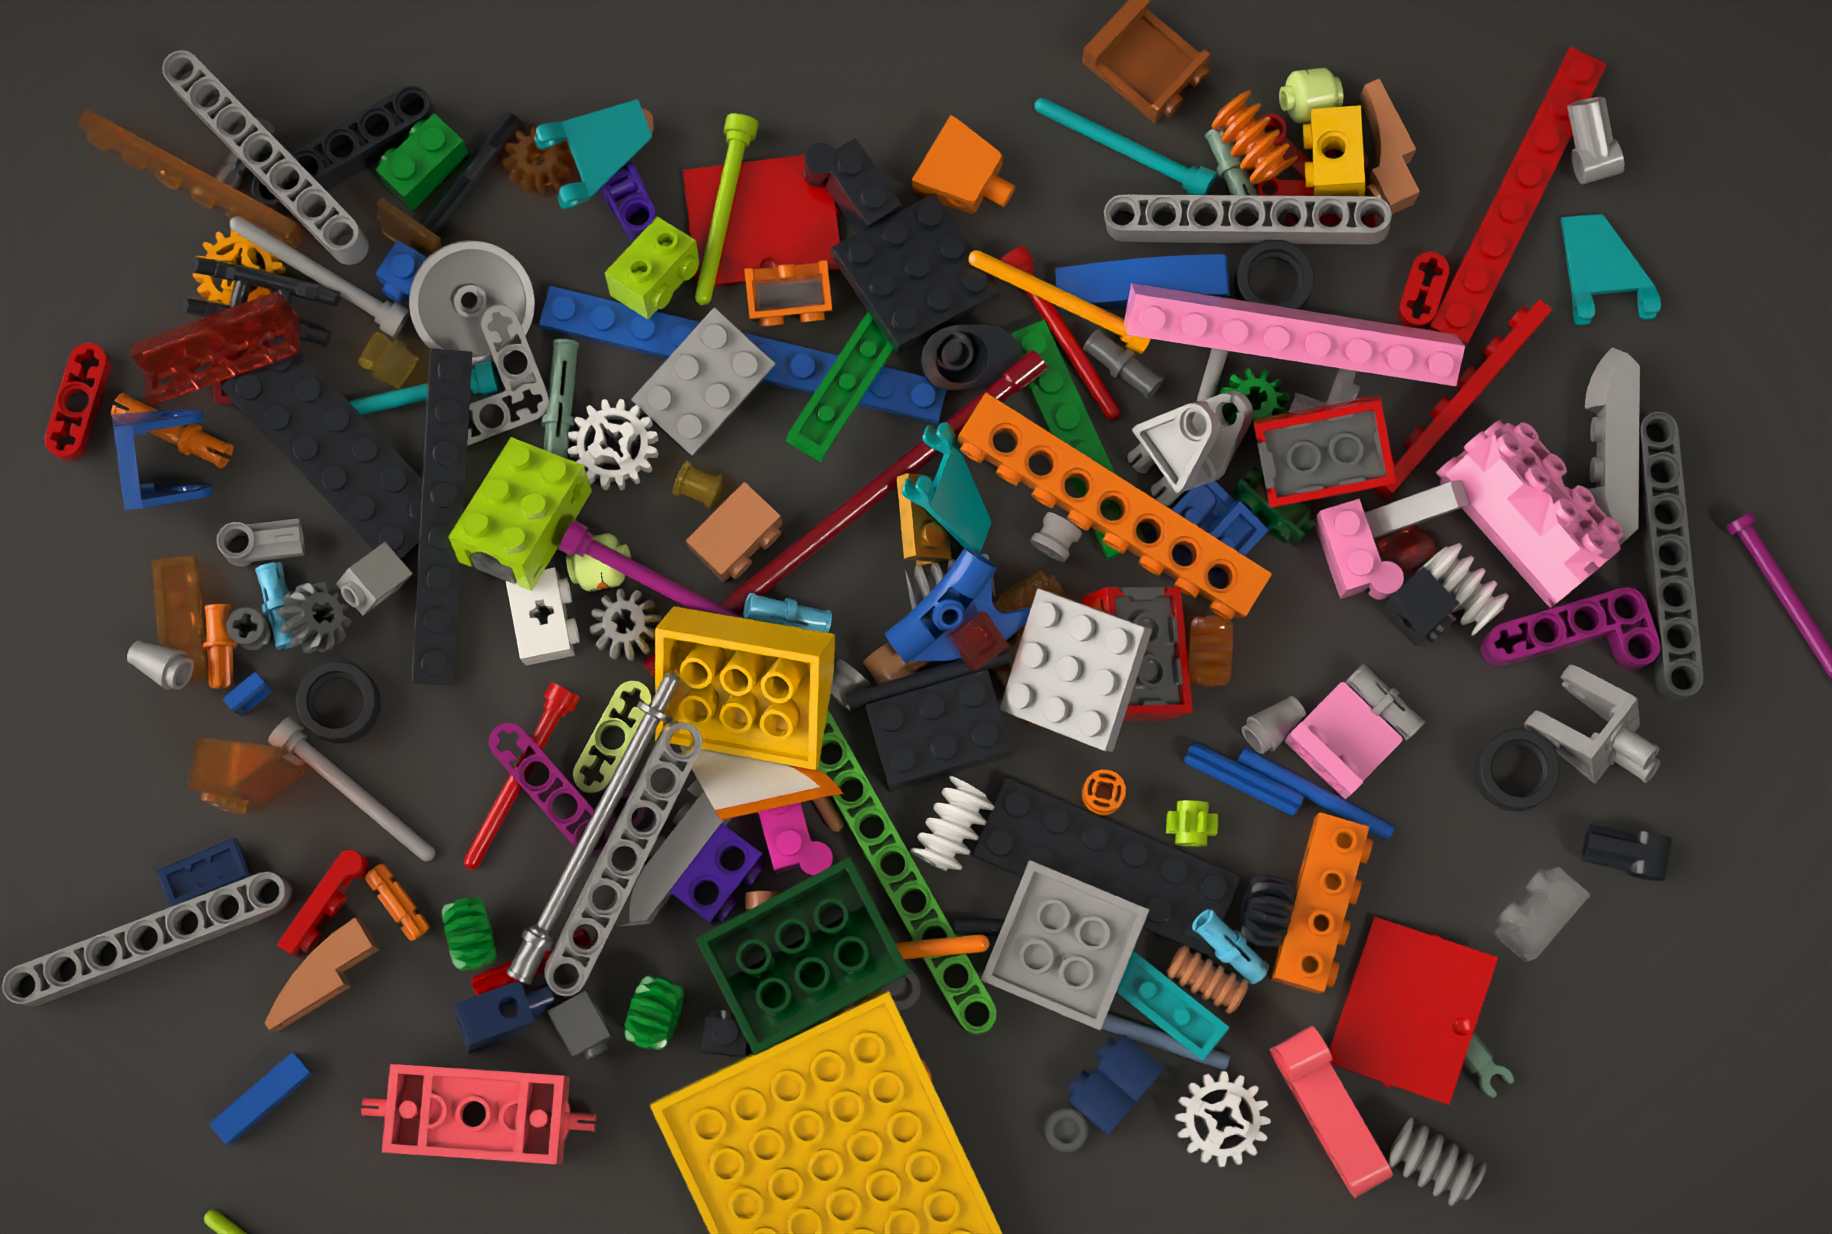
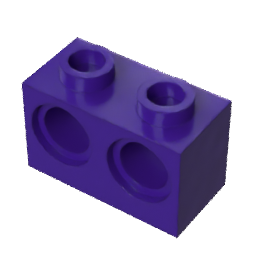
M721 823L669 892L711 925H714L717 919L725 922L739 903L734 897L745 884L749 888L752 887L764 871L765 867L760 864L764 856ZM731 849L741 850L745 854L743 866L736 871H728L722 866L723 855ZM713 883L718 886L719 896L711 905H701L697 902L696 892L702 884Z

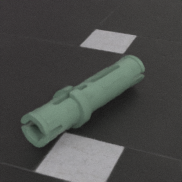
M555 339L552 344L553 355L549 379V405L547 414L542 416L541 423L545 427L543 450L567 458L569 446L568 433L575 428V418L571 415L579 343L570 339ZM562 367H564L565 370H564V380H563V391H562V396H561V395H560L561 376H562ZM558 408H560V409H561V412H560V422H559V433H558V438H557V437H556V429H557V421H558Z

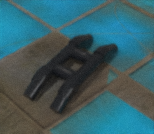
M193 257L191 259L190 271L192 273L235 282L229 305L214 300L184 297L180 305L182 313L219 321H228L275 333L283 331L287 337L309 341L325 347L329 344L331 331L299 320L287 319L292 295L337 307L341 298L340 291L311 281L286 277L224 260ZM251 285L276 291L270 315L246 309Z

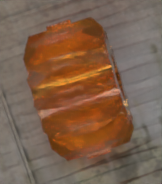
M533 124L531 135L527 137L524 132L517 130L516 137L519 144L507 143L505 148L511 156L505 158L503 164L505 169L511 171L508 177L512 184L521 183L522 191L526 194L530 193L536 186L539 195L545 196L547 185L551 184L554 189L560 190L562 186L558 177H571L572 172L567 165L572 163L574 159L571 151L566 150L568 147L567 140L546 149H539L534 140L538 126ZM540 156L541 160L545 159V162L537 165L536 161L533 162L532 160Z
M1206 615V617H1195L1191 622L1189 677L1192 684L1203 685V687L1226 686L1231 680L1233 624L1230 619Z

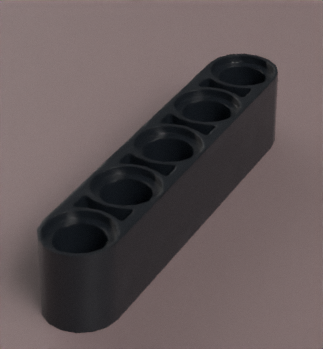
M406 86L308 143L291 155L304 169L310 166L318 167V171L313 178L328 191L379 161L391 148H398L409 138L408 134L417 122L422 119L427 120L434 113L436 114V111L423 88ZM412 105H424L423 110L418 115H406L408 108ZM379 125L389 126L384 135L379 137L371 136L375 127ZM346 145L354 147L352 153L347 157H336L341 147ZM255 176L251 190L261 208L273 217H283L290 214L291 212L277 198L273 200L266 199L269 189ZM299 179L288 182L284 190L294 188L298 184Z

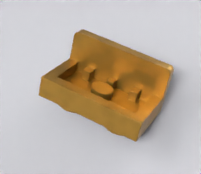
M907 473L897 476L904 559L916 560V565H921L922 567L930 566L933 562L940 563L952 559L949 532L924 507L906 499L902 494V488L906 479L910 478L916 484L920 476H927L932 482L935 476Z

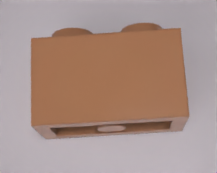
M744 482L685 541L688 549L725 583L731 576L737 579L749 568L752 563L749 558L760 547L765 550L778 539L781 531L778 529L782 525L781 516Z

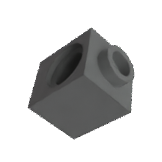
M585 990L547 1011L573 1058H579L583 1055L585 1060L588 1061L609 1049L606 1042L613 1039L614 1035L590 992Z

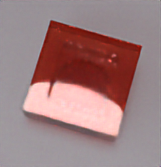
M1416 525L1398 530L1377 542L1381 555L1387 561L1397 564L1403 573L1417 567L1423 561L1437 554L1433 541Z
M979 611L947 635L969 669L977 671L1009 646L986 611Z

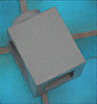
M384 542L349 567L336 585L341 590L345 601L364 616L399 590L412 573L388 544Z

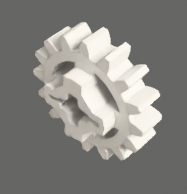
M605 399L602 400V410L596 412L589 405L586 407L589 415L586 420L580 417L574 419L580 430L579 432L573 431L568 433L570 441L577 444L568 449V454L571 458H580L576 462L584 465L585 470H588L586 474L590 485L599 478L603 490H608L611 481H616L619 489L624 490L626 479L631 478L634 483L639 484L638 472L640 470L648 473L652 471L647 458H657L659 453L650 444L659 441L657 432H646L653 423L649 416L639 420L641 415L639 406L635 405L630 411H626V404L624 400L620 399L616 408H611ZM608 420H622L625 423L622 425L608 423ZM594 429L596 432L594 443L589 445L586 451L587 439ZM604 433H607L614 441L619 442L623 457H620L616 451L608 447ZM641 439L639 453L633 461L631 458L633 446L638 444V440ZM607 464L618 466L619 469L606 470L601 467Z
M1220 1072L1218 1082L1214 1083L1209 1074L1203 1075L1204 1087L1200 1088L1198 1085L1191 1083L1188 1085L1190 1092L1193 1094L1191 1099L1180 1097L1178 1100L1182 1106L1186 1107V1112L1175 1115V1120L1185 1122L1186 1128L1178 1132L1177 1135L1179 1138L1190 1137L1192 1142L1186 1150L1192 1153L1197 1149H1201L1203 1151L1201 1162L1207 1163L1213 1155L1216 1156L1218 1167H1225L1227 1156H1231L1235 1164L1239 1165L1242 1163V1151L1245 1150L1248 1154L1254 1156L1257 1154V1151L1252 1144L1253 1141H1266L1267 1136L1260 1132L1259 1128L1260 1125L1269 1124L1270 1118L1260 1116L1259 1110L1265 1108L1268 1103L1267 1101H1255L1253 1097L1259 1089L1256 1085L1247 1090L1242 1087L1244 1076L1239 1075L1233 1083H1230L1227 1072ZM1226 1090L1219 1102L1210 1104L1201 1100L1211 1091ZM1241 1098L1249 1108L1251 1123L1244 1120L1238 1107ZM1224 1108H1227L1229 1110L1228 1118L1233 1120V1123L1240 1126V1128L1225 1126L1219 1131L1216 1129L1217 1121L1204 1110L1208 1112H1222ZM1194 1115L1203 1120L1207 1131L1204 1141L1196 1131ZM1235 1134L1244 1138L1242 1142L1232 1148L1219 1149L1225 1137Z

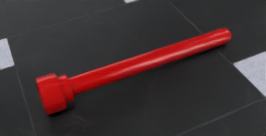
M1025 245L1012 250L1000 259L1035 277L1033 273L1035 267L1032 264L1034 258ZM1026 291L1106 418L1109 420L1118 419L1121 415L1120 407L1055 306Z
M553 682L550 683L543 696L546 698L543 705L546 710L531 735V738L542 750L561 717L565 718L569 711L573 713L581 699L576 694ZM528 746L526 751L521 753L514 766L516 770L525 758L535 754L531 746ZM536 761L529 763L525 768V779L528 778ZM511 774L464 857L463 863L470 870L476 869L480 865L522 789V786Z

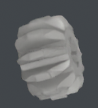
M618 589L616 593L618 602L612 603L610 598L605 595L601 598V601L607 610H592L591 615L593 618L601 621V623L590 626V632L592 635H602L596 642L599 650L611 646L609 655L612 659L616 660L620 656L622 649H625L627 659L633 661L635 660L634 648L639 646L644 654H648L651 651L645 639L655 641V630L650 627L658 626L662 619L660 615H649L656 605L652 600L641 604L642 594L640 591L635 590L629 601H627L624 590ZM629 616L635 627L632 631L626 628L627 633L622 634L617 622L620 619L625 622V617Z

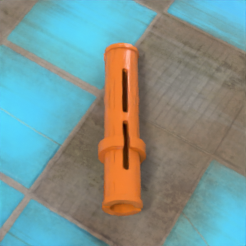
M121 393L115 399V402L128 407L129 411L113 405L111 415L159 410L130 397L127 393ZM195 423L147 431L176 445L179 452L187 456L194 454L220 469L226 466L229 459L215 453V450L230 456L233 453L232 444L204 433L203 428Z

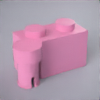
M1360 499L1319 511L1315 518L1317 520L1315 528L1340 599L1362 593L1370 588L1369 596L1376 600H1384L1397 592L1403 584V572L1394 562H1381Z

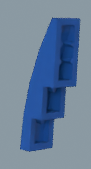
M1226 254L1137 258L1055 268L1056 287L1098 307L1102 306L1106 310L1127 307L1131 283L1216 297L1230 296L1228 259ZM1057 306V308L1060 309L1062 312H1066V311H1067V310H1065V309H1063V308Z

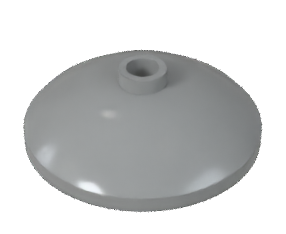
M459 241L440 248L420 266L410 289V316L415 330L422 341L429 348L472 351V365L491 360L494 361L481 325L482 316L487 309L495 305L509 306L517 314L525 335L529 330L534 314V292L525 269L507 251L484 241ZM467 292H472L476 298L474 304L468 307L463 306L461 303L462 296ZM500 311L493 313L494 320L488 323L491 331L498 330L503 339V342H495L497 351H501L510 344H520L521 340L518 334L511 339L508 334L507 326L512 324L511 317H503Z

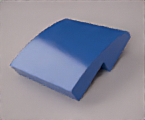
M1216 481L1184 491L1169 507L1172 511L1244 556L1269 530L1241 501H1235ZM1152 526L1146 533L1156 541L1157 533ZM1183 545L1173 547L1172 557L1182 566H1189L1192 562L1191 551ZM1217 567L1210 568L1208 572L1209 583L1215 588L1227 576L1222 569Z

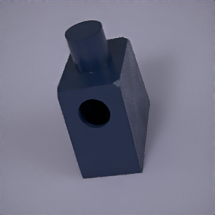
M518 981L455 1003L454 1016L467 1052L471 1053L532 1029L535 1024L534 1015L553 1009L556 1006L547 983L524 992L521 982ZM508 1004L513 1005L517 1009L518 1014L514 1017L506 1018L500 1013L499 1009Z

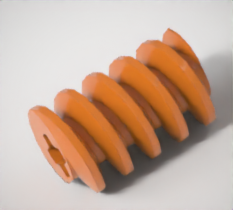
M1247 90L1230 101L1217 113V117L1212 123V128L1214 131L1226 129L1221 137V141L1223 144L1236 142L1230 151L1232 157L1246 155L1240 164V168L1242 171L1256 168L1249 179L1252 184L1268 181L1281 173L1298 156L1284 159L1283 155L1290 145L1288 143L1278 146L1274 145V141L1281 132L1278 129L1267 133L1264 131L1271 118L1269 116L1260 119L1255 118V114L1260 109L1261 104L1255 103L1247 106L1245 102L1252 93L1251 90Z

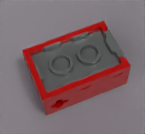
M1379 395L1254 419V428L1258 440L1257 443L1270 508L1397 483L1382 402Z
M1106 587L1082 597L1083 604L1152 628L1123 722L1169 721L1193 713L1181 588Z

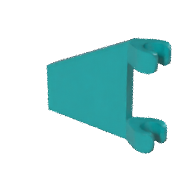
M638 99L566 121L540 125L536 128V134L534 135V140L539 149H546L567 140L582 182L567 184L560 188L557 199L560 207L565 210L590 200L652 139L650 128Z
M1604 215L1562 217L1560 221L1572 293L1574 323L1576 325L1590 324L1591 318L1595 315V306L1591 295L1637 291L1639 317L1643 320L1654 319L1661 308L1657 289Z
M942 422L939 424L937 431L931 425H928L923 434L924 443L943 453L944 456L933 482L927 476H920L916 484L908 478L904 482L902 494L906 499L924 507L964 548H970L980 554L992 523L956 442L951 425Z

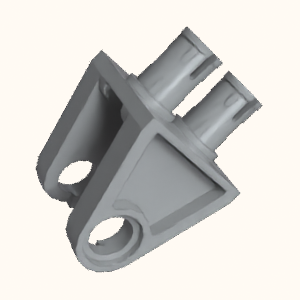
M1229 391L1204 401H1196L1140 423L1132 431L1141 443L1128 453V461L1131 463L1139 457L1140 459L1132 467L1140 473L1148 472L1156 463L1164 477L1151 487V493L1155 496L1163 490L1164 492L1156 500L1165 506H1170L1184 491L1219 480L1224 475L1252 422V405L1244 394L1237 391ZM1226 402L1234 403L1239 411L1233 425L1228 423L1223 417L1222 409Z
M1568 665L1560 677L1564 680L1562 686L1605 719L1608 724L1600 734L1594 732L1589 738L1550 716L1535 710L1523 724L1524 728L1546 738L1556 751L1558 757L1595 784L1609 765L1614 763L1640 778L1642 782L1647 783L1654 776L1661 762L1658 758H1655L1659 752V746L1652 744L1635 733L1640 726L1638 699L1575 665Z

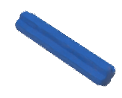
M1193 742L1184 757V762L1187 765L1291 816L1295 815L1302 805L1304 796L1301 793L1197 742Z

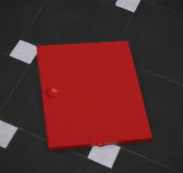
M805 155L741 163L714 287L746 283L744 269L748 268L755 270L789 264H812L827 260L828 273L841 271L830 255L831 247L840 243L837 224L839 209L835 207V201L826 189L827 183L821 187H813L807 183L809 177L804 179ZM724 165L683 170L689 218L687 231L691 234V238L696 240L700 261L695 273L697 285Z
M1374 917L1329 1049L1332 1057L1330 1064L1380 1081L1385 1087L1394 1086L1450 1106L1499 958L1441 939L1438 934L1429 935Z

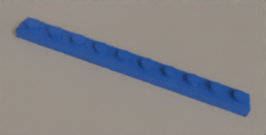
M549 286L539 326L544 330L668 359L700 322L660 312H655L649 319H646L623 303ZM744 333L777 363L761 381L762 383L813 395L838 358V355ZM883 367L858 406L939 425L948 389L937 387L927 377Z

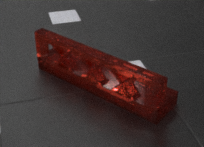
M279 291L131 344L130 357L146 374L144 399L150 406L297 354L299 317ZM285 334V342L268 347L276 337ZM249 348L241 358L231 361L238 351ZM213 361L205 371L194 374L202 364ZM176 374L167 385L159 387L160 379Z

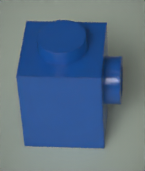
M397 240L375 274L383 286L381 292L400 304H403L404 301L409 303L413 279L427 257Z

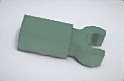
M1474 1032L1464 1066L1471 1074L1476 1073L1479 1076V1086L1484 1095L1494 1098L1497 1093L1490 1085L1491 1077L1495 1074L1500 1075L1507 1084L1513 1083L1514 1077L1507 1068L1496 1066L1492 1061L1495 1056Z

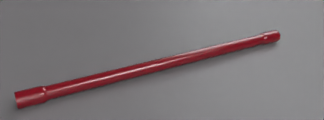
M1031 350L1006 370L1000 379L946 421L953 428L955 439H957L985 393L1003 403L1014 393L1023 390L1048 370L1046 363L1035 350ZM922 440L718 605L739 615L744 611L749 593H754L758 596L764 595L897 488V476L916 473L941 452L929 447ZM654 652L642 664L655 679Z

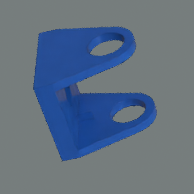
M185 409L112 414L125 510L200 499L213 494L212 484L209 483L139 484L133 435L148 434L147 431L201 422L204 420L203 410Z

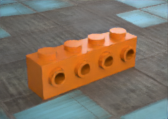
M1321 812L1314 817L1294 890V909L1291 915V922L1288 926L1287 935L1279 945L1270 980L1316 994L1325 992L1326 986H1334L1340 964L1333 961L1337 944L1345 945L1351 921L1344 920L1349 903L1356 904L1361 889L1362 880L1355 879L1359 863H1367L1372 849L1373 839L1367 838L1369 826Z

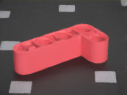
M1313 1026L1307 1027L1270 1048L1273 1060L1352 1196L1357 1198L1393 1177L1386 1159L1331 1066V1054L1318 1031Z

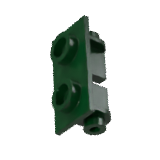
M1253 467L1244 477V480L1241 479L1232 493L1237 497L1236 501H1241L1254 516L1257 514L1269 525L1268 529L1276 539L1283 543L1289 542L1294 547L1299 544L1305 533L1307 534L1317 523V520L1312 517L1314 512L1302 502L1270 508L1263 469L1259 471L1256 467Z

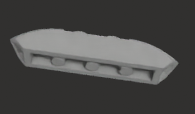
M1612 347L1594 370L1586 393L1585 409L1597 414V417L1592 418L1590 427L1591 441L1597 442V456L1592 458L1590 464V481L1596 482V488L1588 490L1592 493L1595 503L1605 515L1614 519L1621 526L1623 537L1618 540L1620 546L1638 529L1640 365L1628 353Z
M698 779L687 789L697 800L693 805L690 802H686L673 819L677 826L667 838L661 835L655 841L648 855L650 861L643 865L615 922V926L650 924L671 898L670 889L721 823L726 826L732 819H719Z

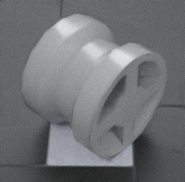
M1047 512L1043 518L1044 526L1042 530L1034 533L1030 543L1048 557L1065 563L1070 555L1069 547L1072 543L1079 541L1082 532L1063 517Z
M838 659L834 664L830 698L847 711H850L846 693L870 687L871 684L852 666Z

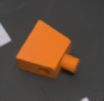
M952 115L948 118L912 179V193L923 198L935 193L943 205L969 214H974L977 211L984 197L1005 207L1013 195L1016 186L997 176L1002 167L1003 155Z

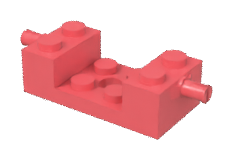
M390 1064L387 1100L364 1097L362 1105L378 1106L379 1109L361 1108L362 1116L385 1117L382 1152L544 1164H563L564 1143L569 1130L595 1132L596 1124L579 1123V1121H596L597 1119L596 1113L571 1112L568 1101L570 1077L399 1064ZM473 1101L480 1102L486 1109V1118L477 1127L467 1125L463 1119L465 1106Z

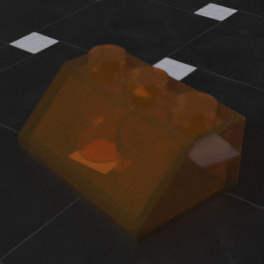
M196 737L188 789L201 795V802L210 803L211 807L220 808L221 812L246 815L247 808L261 809L308 773L309 765L283 747Z

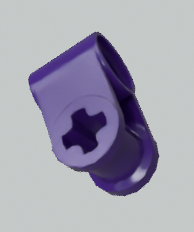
M631 160L625 164V168L619 170L599 190L609 210L613 211L626 237L632 242L657 217L645 185ZM645 214L649 216V219L643 225L634 226L630 224L631 219L636 215Z

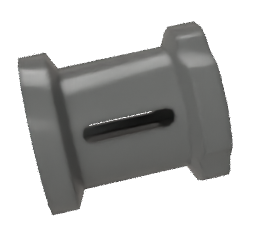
M250 607L239 608L227 620L229 637L244 649L259 651L271 642L273 637L272 627L267 619L257 610ZM253 622L258 628L256 631H250L248 636L242 633L244 627H251Z

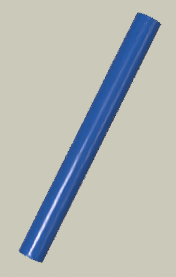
M1244 747L1237 762L1301 793L1305 798L1342 818L1369 826V832L1386 841L1390 839L1394 832V825L1247 747Z

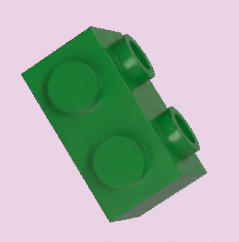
M435 113L427 120L422 119L417 122L410 130L409 138L398 148L393 147L388 150L380 159L379 166L375 169L384 186L411 212L422 204L470 157L464 141Z

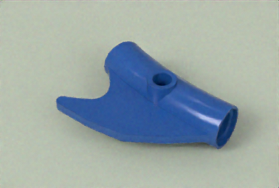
M965 547L932 591L903 619L886 631L884 635L906 664L910 661L964 659L986 653L1009 639L1027 623L1031 607L1005 612L997 610L992 603V580L997 567L981 554Z

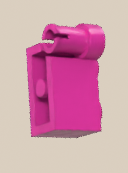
M801 803L759 812L776 874L802 868L807 875L814 876L832 866L833 855L830 848L822 842L811 841Z

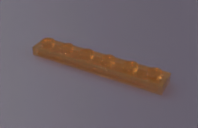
M86 109L79 119L78 123L88 134L86 140L90 144L104 152H108L109 148L116 150L122 154L121 160L139 171H142L144 167L151 169L157 173L155 176L157 180L174 190H177L179 185L192 192L190 197L209 209H212L214 204L227 211L225 216L230 220L235 216H241L296 249L304 238L305 234L297 222Z

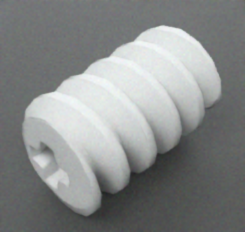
M1458 543L1450 547H1444L1424 567L1460 603L1451 613L1461 609L1466 610L1460 623L1466 625L1474 621L1477 622L1471 634L1474 636L1504 609L1503 606L1509 595L1505 592L1495 597L1492 596L1497 582L1493 580L1481 584L1480 581L1486 570L1480 568L1470 572L1469 568L1474 557L1470 555L1459 560L1457 556L1462 548V544Z
M953 776L949 778L957 789L943 788L941 792L949 804L935 803L933 807L941 819L927 818L925 822L933 834L919 833L917 836L925 849H910L913 855L943 871H947V869H962L963 866L954 856L956 854H970L971 851L962 841L964 839H978L979 836L972 830L971 825H985L987 821L979 814V810H993L995 807L986 798L987 796L984 793Z

